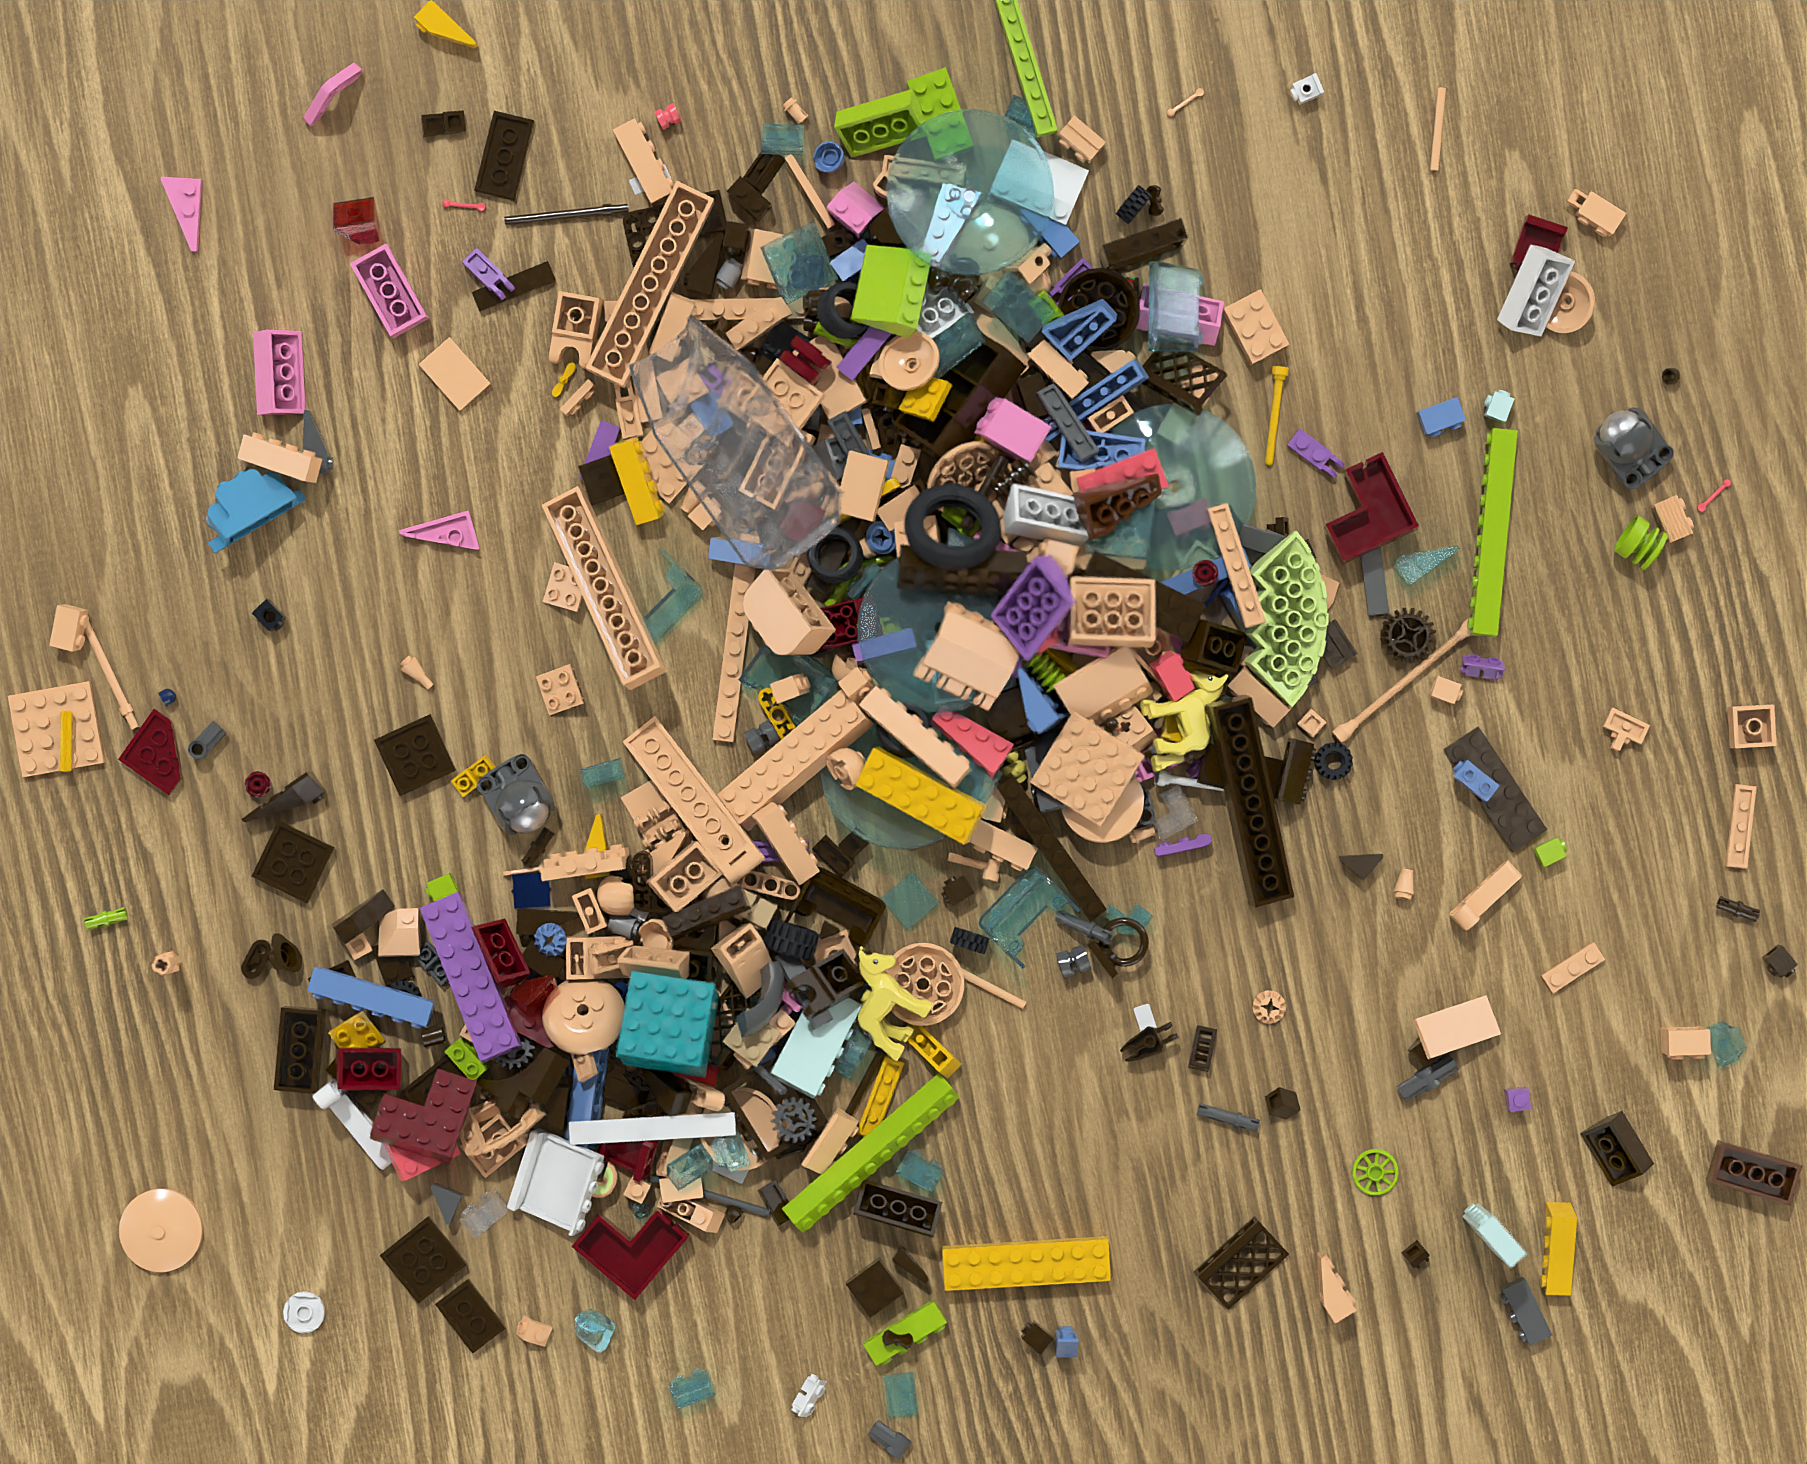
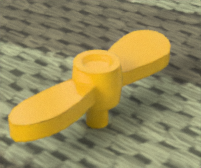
M575 363L567 365L563 376L560 377L559 382L552 390L553 397H558L561 394L564 384L568 383V378L576 370Z

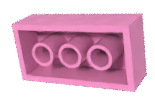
M387 244L350 263L386 330L393 339L429 319Z

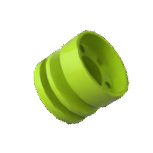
M1637 515L1618 539L1614 552L1623 558H1627L1632 553H1635L1632 563L1635 565L1640 561L1639 568L1645 570L1662 552L1668 534L1663 531L1658 535V527L1653 528L1648 533L1650 522Z

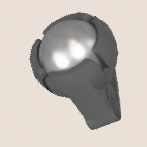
M1633 407L1629 408L1628 411L1612 413L1604 420L1596 432L1597 436L1594 437L1596 448L1616 475L1617 481L1629 489H1635L1650 479L1674 455L1673 448L1665 442L1648 415L1640 408Z
M519 754L489 771L477 782L478 791L482 794L501 829L510 835H516L517 832L529 833L539 829L550 817V811H554L553 796L538 773L535 764L525 754ZM527 763V766L521 769V766ZM492 785L489 791H485L488 786Z

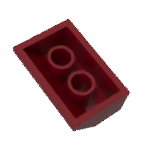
M506 919L475 925L471 928L495 981L500 987L504 988L519 984L530 974V970Z
M336 1048L335 1071L337 1089L401 1090V1048Z

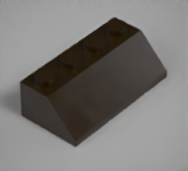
M864 1180L858 1193L853 1215L933 1238L943 1202Z

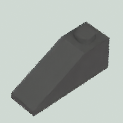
M304 410L303 450L315 452V456L322 459L319 474H330V470H333L334 459L330 457L329 449L312 412Z

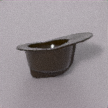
M275 933L271 939V949L267 953L268 960L277 971L298 972L302 967L300 951L283 935Z

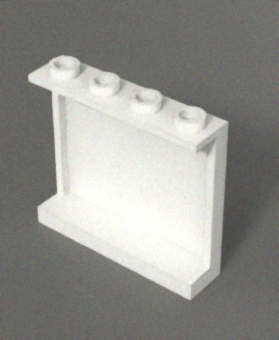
M539 1128L531 1131L507 1208L513 1211L521 1209L569 1230L570 1236L580 1233L585 1226V1215L591 1208V1196L598 1186L596 1182L598 1175L604 1167V1163H602L604 1156L578 1144L570 1145V1141Z

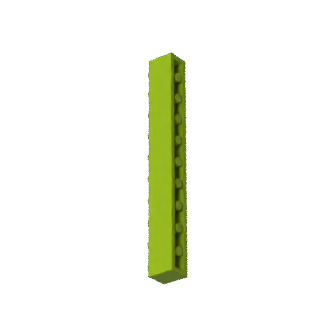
M1492 428L1485 438L1488 454L1485 453L1483 459V466H1486V474H1482L1481 486H1484V494H1481L1479 499L1482 515H1478L1477 527H1480V535H1477L1475 540L1478 556H1474L1473 568H1476V576L1472 577L1471 588L1474 589V596L1470 597L1469 601L1472 617H1469L1467 622V629L1470 630V635L1492 638L1498 636L1517 430Z
M938 1073L785 1205L782 1210L794 1225L804 1233L822 1216L826 1215L838 1202H841L853 1189L859 1187L861 1182L868 1176L875 1173L883 1163L890 1160L898 1150L906 1146L913 1137L921 1133L928 1124L937 1119L943 1111L952 1106L960 1096L943 1076Z

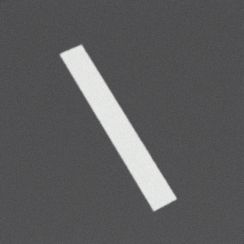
M735 1112L569 1122L570 1145L736 1135Z

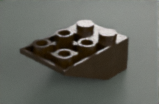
M1020 685L1001 691L988 711L984 709L992 732L1014 744L1010 753L1040 742L1037 731L1034 732L1027 723L1029 719L1026 717Z

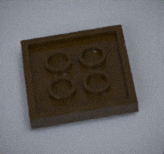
M431 714L374 739L399 796L457 771Z
M278 820L251 877L305 903H309L335 847Z
M430 1216L426 1217L380 1255L418 1304L468 1264Z

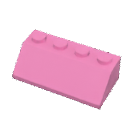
M1143 283L1139 300L1140 317L1137 329L1215 346L1220 329L1224 301Z
M262 330L253 332L257 415L304 414L305 390L302 331Z

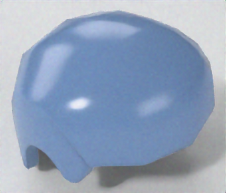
M828 141L821 143L816 148L813 159L818 170L825 173H833L842 167L845 156L839 144Z

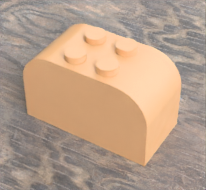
M765 568L745 593L743 607L746 616L752 623V627L762 636L763 642L779 655L814 654L836 630L791 569Z

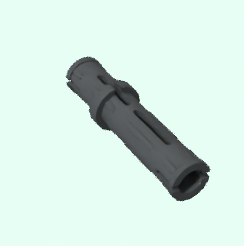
M1059 910V913L1057 912L1055 921L1057 923L1084 933L1090 939H1097L1105 944H1109V941L1111 942L1113 939V932L1099 927L1094 922L1084 921L1063 910Z
M1202 1103L1199 1104L1197 1116L1227 1123L1237 1129L1240 1127L1257 1132L1259 1127V1119L1244 1116L1240 1112L1237 1114Z

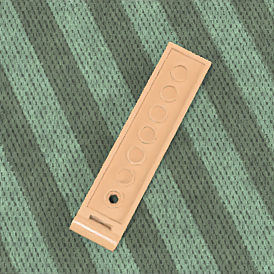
M656 716L623 741L732 885L765 860L759 848L742 826L738 824L716 792L705 781ZM725 839H729L727 845H724Z

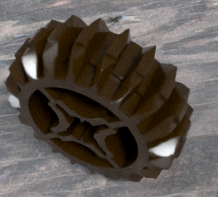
M1402 608V615L1398 610H1395L1396 618L1388 615L1387 617L1391 622L1383 621L1382 624L1387 627V630L1380 629V633H1386V637H1381L1380 641H1387V644H1384L1382 648H1390L1387 652L1388 656L1393 654V652L1395 653L1393 660L1396 661L1401 656V663H1405L1407 657L1409 663H1414V656L1420 661L1422 660L1420 653L1428 656L1425 648L1433 649V646L1428 643L1429 641H1436L1435 638L1430 637V634H1435L1436 630L1429 631L1428 627L1433 626L1434 623L1426 624L1425 621L1428 620L1429 616L1426 615L1420 618L1422 615L1421 610L1416 615H1414V608H1410L1409 614H1407L1406 608ZM1403 618L1413 619L1421 626L1412 629L1405 623ZM1398 622L1400 634L1392 639V629ZM1405 630H1408V632L1417 631L1410 636V641L1408 639L1399 640L1406 634ZM1421 632H1424L1423 643L1417 648L1416 637ZM1404 642L1411 648L1412 652H1403L1395 645Z

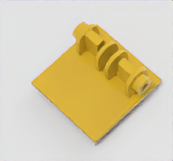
M366 1010L360 1011L328 1032L339 1048H375L385 1041L384 1037L369 1019L370 1016Z

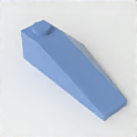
M1087 431L1099 449V453L1081 463L1061 433L1058 468L1079 471L1108 466L1144 452L1146 439Z

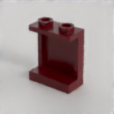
M1528 214L1524 219L1510 264L1515 265L1514 269L1519 270L1530 245L1544 247L1558 253L1568 227Z
M659 1140L601 1143L597 1153L604 1156L603 1162L609 1161L633 1172V1180L640 1183L650 1174Z

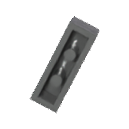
M1520 1277L1500 1287L1503 1292L1500 1294L1504 1305H1509L1511 1309L1509 1316L1514 1324L1518 1323L1520 1328L1518 1334L1523 1343L1527 1342L1532 1346L1552 1336L1524 1277Z

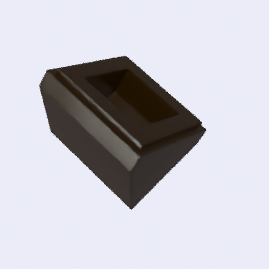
M824 920L819 934L820 939L839 933V927Z

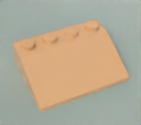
M1071 577L1070 591L1075 603L1068 613V645L1152 647L1155 642V580Z
M1127 646L1114 648L1109 651L1107 658L1099 657L1053 685L1070 715L1075 711L1098 726L1104 723L1106 719L1127 710L1133 704L1147 698L1154 692Z

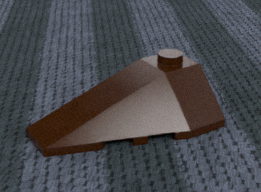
M1156 473L1092 487L1073 495L1077 514L1089 538L1093 540L1111 533L1116 529L1115 526L1123 520H1128L1131 517L1130 514L1138 508L1145 507L1161 495L1162 490L1159 475Z

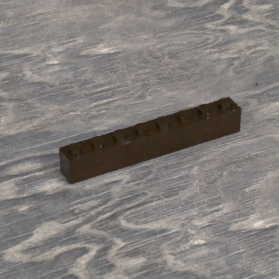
M1009 773L995 783V787L1091 922L1107 910L1014 775Z

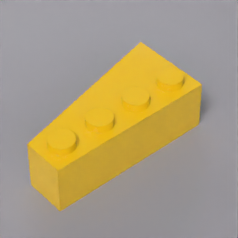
M1546 1202L1545 1236L1543 1239L1544 1255L1542 1256L1544 1275L1540 1277V1286L1544 1288L1546 1295L1571 1296L1577 1216L1571 1203Z

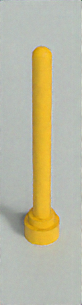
M1272 366L1271 374L1273 379H1275L1265 456V464L1268 466L1273 464L1283 380L1288 376V367Z

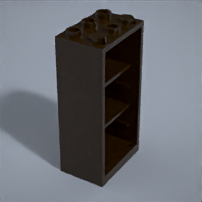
M966 323L939 360L938 368L933 375L934 378L948 381L952 385L934 422L902 412L893 425L899 429V435L906 440L910 438L908 442L917 449L922 447V452L929 457L936 456L934 459L939 461L951 449L961 444L973 442L977 436L975 434L977 424L988 411L989 403L995 397L1004 399L1027 366L1006 347Z

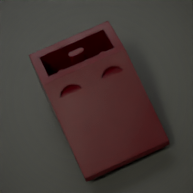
M874 595L820 608L836 629L822 645L823 650L849 646L855 642L884 635Z

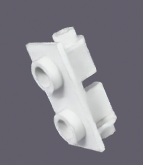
M815 1374L808 1376L801 1388L807 1394L803 1395L799 1392L792 1403L793 1408L791 1410L797 1413L799 1417L811 1415L815 1409L814 1404L825 1391L827 1381L819 1380V1377Z

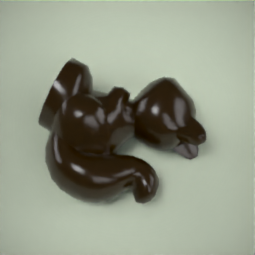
M955 254L949 255L947 264L952 270L957 272L953 275H950L946 269L939 267L935 261H931L927 279L931 290L939 291L948 287V292L958 294L957 302L960 306H964L978 292L977 283L980 279V269L973 260L968 258L956 259Z

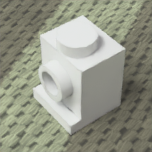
M1316 73L1293 83L1290 90L1293 100L1298 101L1299 105L1322 96L1324 93ZM1303 86H1309L1310 91L1304 92Z

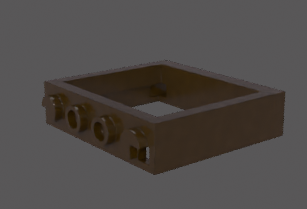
M1182 218L1106 243L1101 246L1098 255L1103 268L1115 271L1182 248L1188 239V235ZM1175 242H1178V243H1179V244L1176 245V246H1172V243H1175Z
M780 1054L761 1066L767 1070L775 1065ZM753 1070L720 1092L725 1096L724 1106H728L731 1112H735V1124H739L742 1128L741 1134L745 1141L752 1144L754 1156L756 1155L758 1160L761 1159L762 1162H765L794 1143H792L790 1138L789 1141L783 1142L768 1152L731 1093L736 1088L759 1075ZM795 1090L798 1097L803 1099V1105L809 1102L808 1109L815 1110L811 1116L817 1118L813 1123L816 1127L815 1129H809L810 1132L829 1122L814 1098L812 1099Z

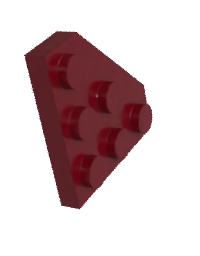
M153 709L118 760L167 795L173 792L182 776L172 720L158 710Z
M551 984L503 997L518 1034L547 1049L557 1047L546 1034L542 1018L544 1004L553 991Z

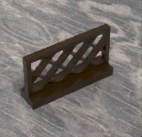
M1165 338L1142 365L1149 379L1141 384L1199 416L1203 411L1201 406L1226 378L1227 374L1225 371ZM1167 347L1172 348L1173 354L1162 355V352ZM1187 357L1188 362L1177 365V358ZM1173 359L1174 366L1163 368L1164 361ZM1159 363L1160 369L1149 370L1152 364ZM1202 365L1203 371L1192 373V366ZM1188 368L1189 374L1178 376V370ZM1174 371V378H1164V373ZM1218 374L1215 380L1207 382V375ZM1203 376L1204 383L1193 385V378ZM1189 380L1190 386L1179 387V382ZM1204 388L1205 392L1200 398L1194 396V390Z
M733 980L719 998L716 1015L719 1016V1026L714 1027V1031L720 1030V1040L712 1042L709 1058L715 1065L726 1071L729 1070L737 1058L733 1055L735 1051L723 1043L725 1039L724 1029L734 1027L737 1023V1012H743L747 1008L752 1009L754 1007L750 1006L748 997L745 999V1007L736 1009V998L744 996L742 993L735 995L736 984ZM757 990L752 995L761 997V992ZM731 999L732 1010L723 1011L722 1004L725 1000ZM732 1013L733 1024L724 1025L723 1015ZM721 1044V1052L715 1057L712 1055V1046Z
M1254 1216L1203 1262L1194 1273L1229 1310L1283 1261L1289 1253ZM1263 1231L1267 1235L1266 1244H1255L1256 1236ZM1244 1247H1252L1251 1258H1240V1251ZM1255 1247L1266 1248L1265 1258H1254ZM1269 1248H1279L1282 1252L1277 1258H1269ZM1229 1261H1236V1272H1225V1264ZM1240 1261L1251 1262L1250 1272H1239ZM1254 1262H1265L1264 1270L1262 1272H1253ZM1213 1275H1221L1220 1286H1212L1208 1280ZM1224 1275L1235 1276V1286H1224ZM1239 1276H1250L1249 1283L1246 1286H1238ZM1234 1290V1297L1227 1303L1223 1298V1291Z

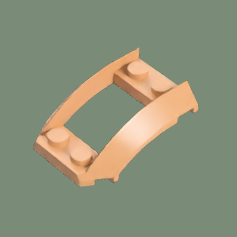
M492 1098L469 1108L460 1134L466 1155L469 1157L480 1155L516 1140L530 1130L546 1113L540 1110L538 1103L535 1105L530 1102L520 1122L500 1137L486 1143L478 1123L496 1116L502 1110L495 1106L497 1101Z

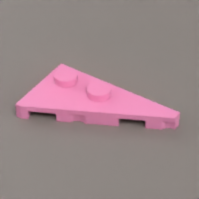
M161 177L162 184L191 251L198 252L202 180Z
M469 510L399 530L400 535L475 550L480 549Z

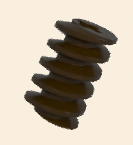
M1019 458L1017 460L1018 466L1011 464L1012 471L1005 469V476L999 473L997 475L998 481L993 478L990 480L993 490L1004 503L1003 496L1005 495L1009 498L1013 484L1024 486V480L1031 483V475L1036 479L1038 478L1027 461Z

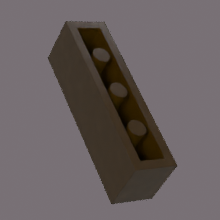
M738 885L662 918L669 936L674 941H677L752 908L744 889Z

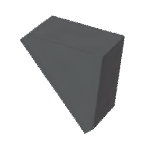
M438 1183L432 1184L430 1188L446 1225L450 1224L454 1219L463 1193Z

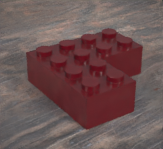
M1383 452L1366 459L1365 464L1360 462L1345 469L1344 475L1360 508L1325 524L1324 527L1342 565L1418 530L1419 527Z
M437 1069L424 1106L384 1094L378 1109V1115H376L370 1131V1139L450 1165L476 1091L477 1081Z
M659 1207L632 1239L600 1212L573 1243L572 1248L632 1299L636 1300L690 1234L678 1223L675 1222L672 1225V1218Z

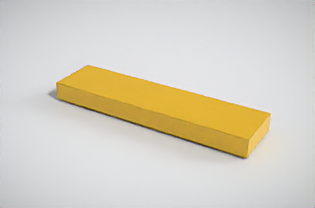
M887 1056L884 1057L856 1134L865 1137L883 1121L902 1071L903 1062L894 1061Z

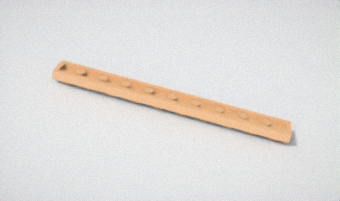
M776 298L691 299L695 301L693 307L697 308L693 320L688 319V321H714L722 316L726 320H744L766 303ZM783 298L792 312V315L786 319H805V316L808 314L803 311V298ZM667 300V302H666V304H665V306H664V308H663V310H662V312H661V315H660V317H659V319H658L657 322H660V321H661V318H662L663 313H664V311H665V308H666V305H667V303H668V300ZM604 301L605 322H608L618 301Z
M739 534L738 541L759 544L758 537ZM735 563L713 740L734 742L749 619L744 611L743 600L747 589L754 582L756 566Z

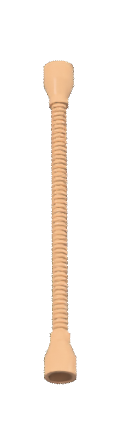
M1468 619L1463 622L1453 638L1451 637L1446 641L1447 643L1440 646V648L1422 661L1420 665L1410 671L1406 677L1404 676L1400 682L1398 681L1394 687H1391L1388 692L1381 695L1367 709L1357 715L1355 719H1351L1349 722L1335 728L1332 733L1341 744L1347 741L1358 725L1367 719L1369 715L1373 714L1377 708L1379 709L1389 698L1396 695V693L1414 680L1416 676L1426 670L1430 664L1432 665L1436 659L1438 660L1442 654L1444 655L1448 649H1451L1466 637L1471 636L1470 630L1467 629Z

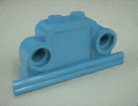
M254 469L247 470L246 472L242 470L235 475L234 479L229 482L223 481L217 486L215 503L209 507L206 521L208 526L219 537L208 542V545L214 553H217L302 503L306 498L299 489L292 492L275 472H267L261 476Z

